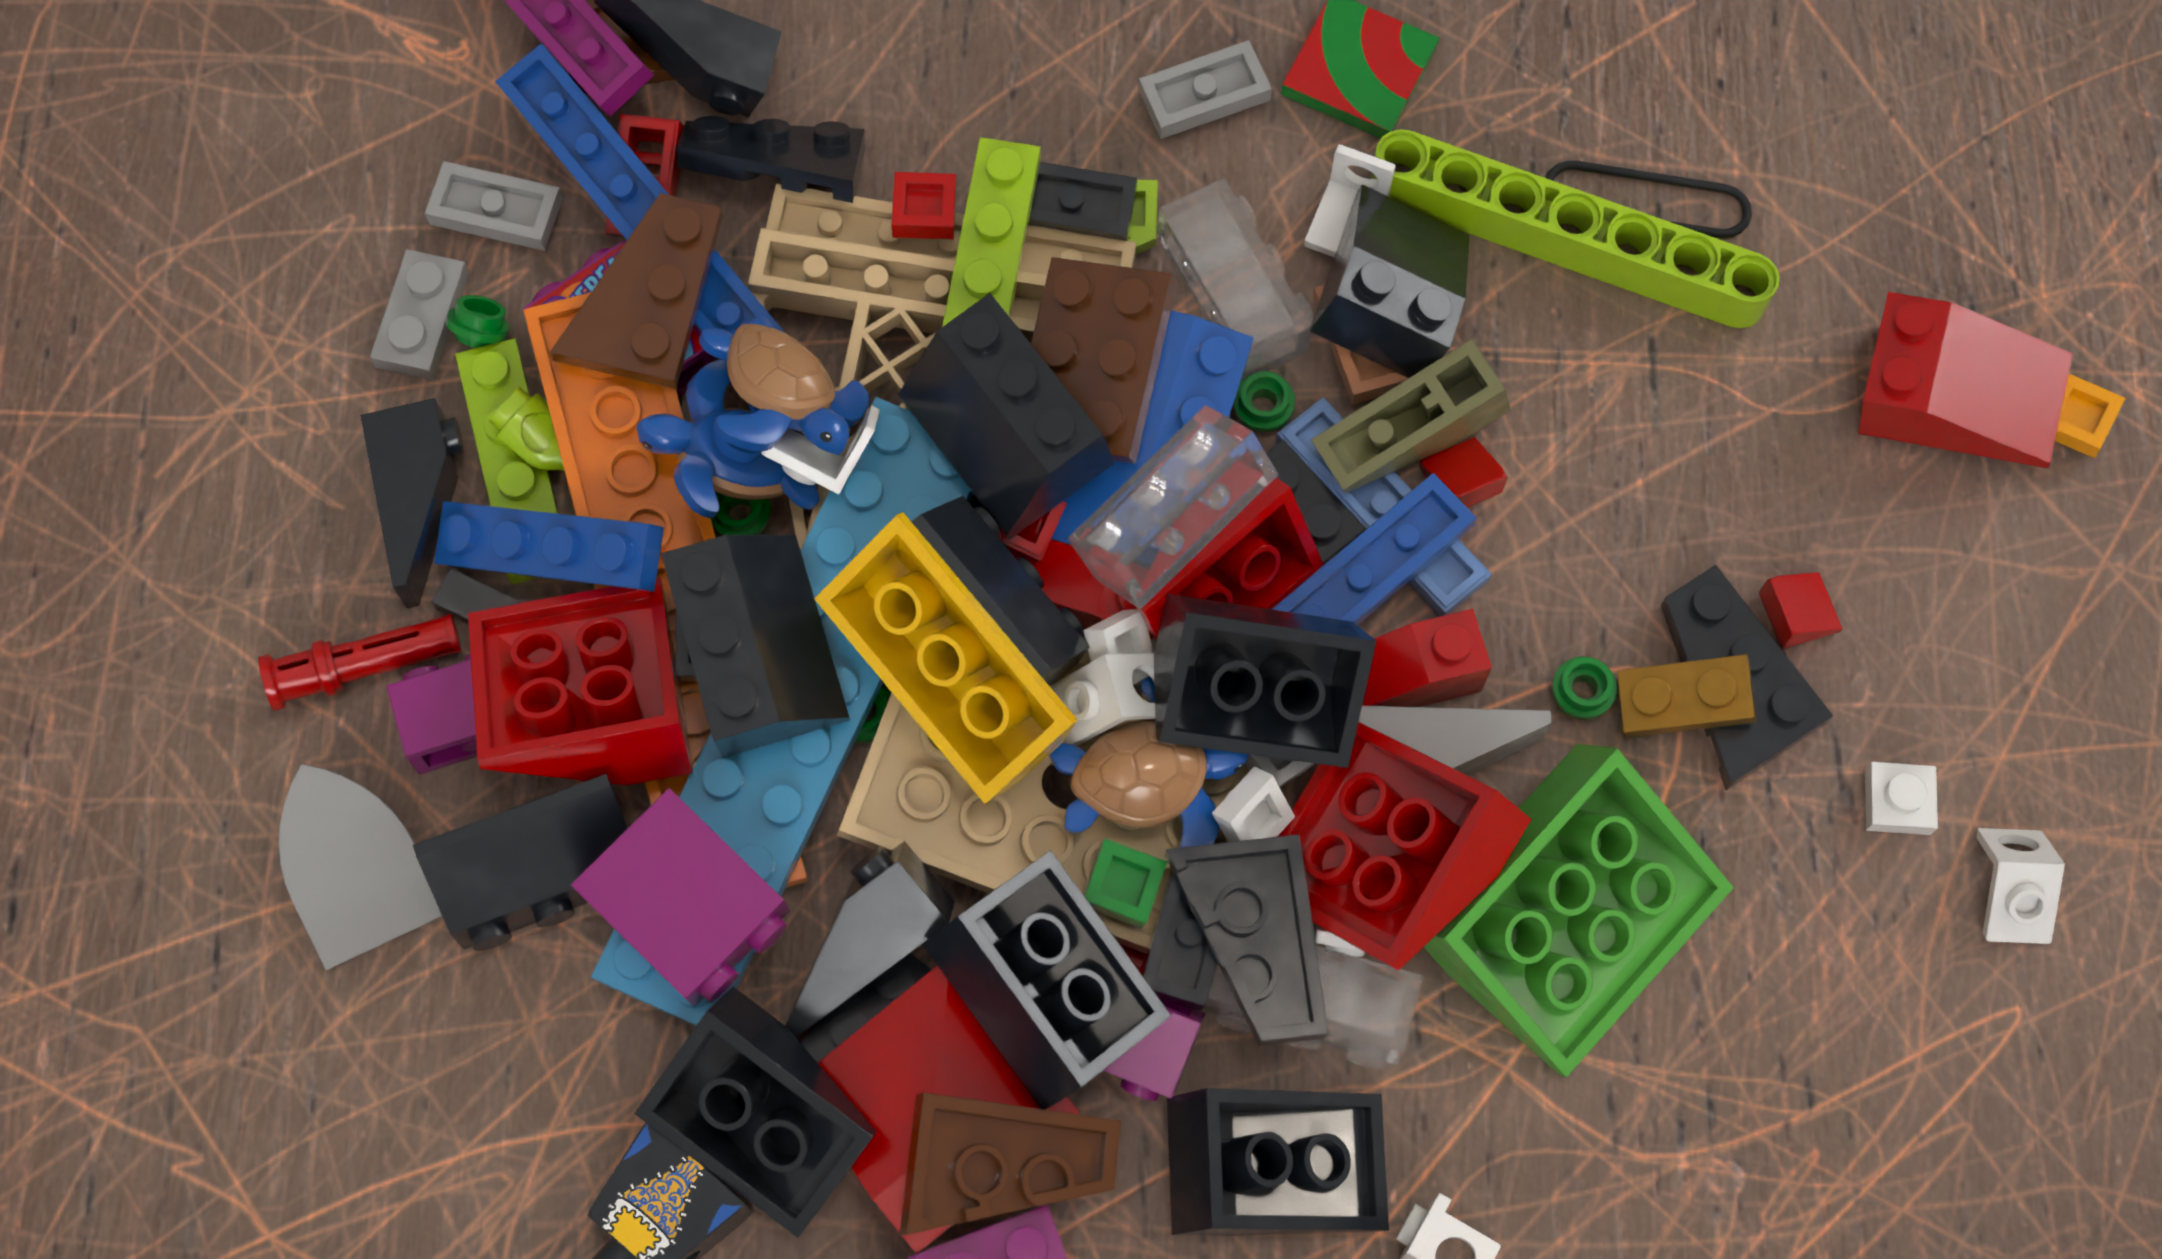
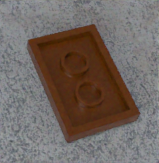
M1051 257L1031 345L1104 435L1113 461L1136 464L1178 281L1172 273Z

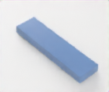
M1322 397L1278 432L1276 443L1278 444L1284 439L1367 529L1412 490L1393 472L1350 492H1343L1311 439L1344 419ZM1457 540L1408 583L1439 616H1444L1452 613L1487 584L1492 574L1460 540Z

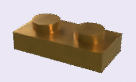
M1747 654L1617 670L1623 732L1627 738L1757 723L1750 662Z

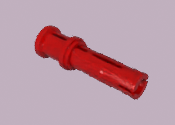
M447 614L427 622L401 627L334 646L331 641L312 642L310 650L276 659L270 654L259 656L258 664L270 706L273 711L285 708L286 701L324 692L328 697L337 695L339 690L344 689V683L411 666L430 659L462 653V648L452 614Z

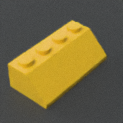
M903 512L897 514L814 598L984 804L1021 782L1064 742L1078 721Z

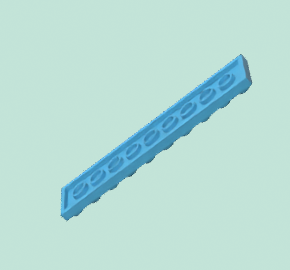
M875 397L872 403L874 407L880 409L872 437L839 495L831 490L829 491L801 548V554L814 598L897 514L903 512L912 521L920 514L960 496H964L970 503L973 496L971 490L911 412L878 397ZM817 602L816 605L850 721L725 758L722 757L713 740L712 733H710L693 768V773L690 774L679 796L700 819L780 896H782L883 685V681ZM615 929L591 975V978L596 982L695 1027L707 1010L722 997L720 996L712 1003L703 998L694 1008ZM754 949L734 967L739 975L730 988L732 986L736 989L738 988L754 955Z

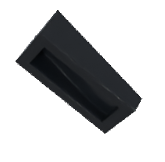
M452 568L449 569L431 601L436 610L444 614H452L453 618L467 624L468 613L522 603Z

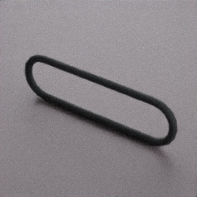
M1577 160L1563 161L1554 165L1545 177L1554 181V178L1560 172L1567 169H1576L1732 195L1739 201L1743 210L1741 221L1732 228L1718 229L1669 221L1716 238H1731L1741 234L1749 226L1752 217L1751 203L1747 196L1738 188L1723 183Z

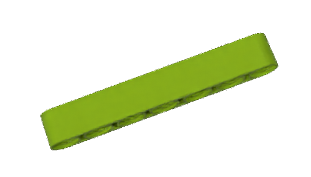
M1404 129L1391 131L1384 135L1377 144L1375 157L1393 164H1403L1411 170L1404 173L1394 171L1389 193L1390 198L1457 230L1726 326L1742 329L1751 327L1759 322L1779 287L1780 276L1777 267L1769 258L1757 252L1414 131ZM1371 172L1370 179H1377V177ZM1459 184L1465 187L1468 192H1453L1447 189L1445 185ZM1516 204L1525 212L1519 214L1512 213L1502 205ZM1560 225H1574L1578 227L1583 233H1568L1567 231L1563 230ZM1617 245H1631L1634 248H1636L1640 252V254H1627L1624 251H1622ZM1675 265H1688L1698 275H1686L1679 271ZM1734 285L1746 286L1752 289L1756 296L1743 295L1738 292Z

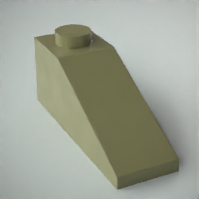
M1473 339L1317 435L1311 441L1343 492L1347 493L1460 443L1511 410L1505 387Z

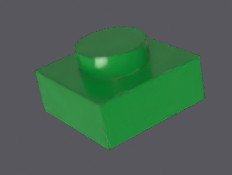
M1105 838L1100 843L1083 895L1096 912L1142 928L1147 924L1167 861Z

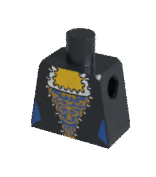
M645 1123L587 1215L611 1236L592 1259H700L744 1223L752 1212L742 1200L700 1163Z

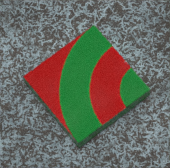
M1327 0L1282 84L1281 95L1378 138H1382L1387 133L1395 130L1437 50L1439 37L1354 0Z

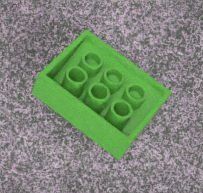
M1576 744L1519 806V809L1532 820L1498 877L1424 946V949L1448 976L1557 1074L1563 1077H1567L1734 888L1618 748Z

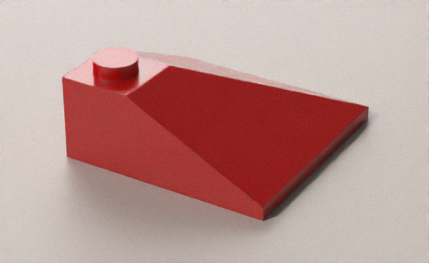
M661 577L656 578L654 592L610 586L468 613L477 761L480 769L588 781L607 774L611 784L633 785L693 773L687 723L680 682L675 672V653Z
M1358 722L1349 767L1319 764L1292 809L1295 817L1277 837L1299 834L1312 923L1399 971L1498 877L1532 819L1496 789Z
M935 966L817 1062L877 1131L851 1168L872 1200L899 1233L916 1094L924 1092L1041 1109L938 966ZM1068 1096L1046 1109L1072 1114L1080 1113V1110ZM952 1225L901 1236L917 1254Z

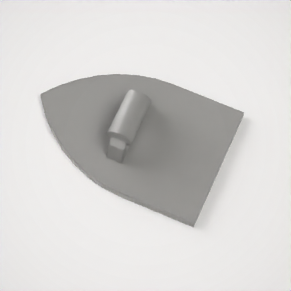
M301 764L291 783L282 811L279 831L280 864L291 900L325 970H329L442 917L413 848V845L416 843L396 813L373 792L344 775L324 768Z

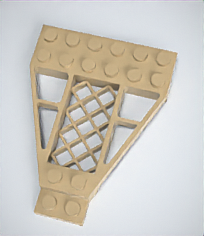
M776 183L766 229H760L748 281L749 290L767 312L771 308H781L853 321L840 385L835 388V391H840L850 381L857 380L869 393L889 380L899 393L904 382L898 374L919 361L935 333L942 328L965 214L955 213L954 240L892 238L893 202L854 196L853 203L833 199L832 192L807 188L803 193L781 189V184ZM1028 225L1010 317L1011 320L1031 343L1051 257L1133 268L1136 242ZM894 327L906 329L916 345L889 362L874 340ZM922 332L932 333V335L925 338ZM868 351L880 368L861 380ZM904 403L899 405V407L908 410ZM867 408L865 414L863 415V417H862L863 419H864V417L866 416V414H867L869 408ZM854 435L849 437L845 450L840 454L841 456L844 455ZM819 484L817 486L819 502L812 509L811 518L805 515L803 508L797 506L789 499L795 535L800 550L830 491ZM974 494L970 500L972 507H974L975 502Z

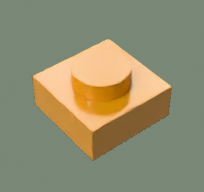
M2069 374L2055 441L2095 459L2126 398Z

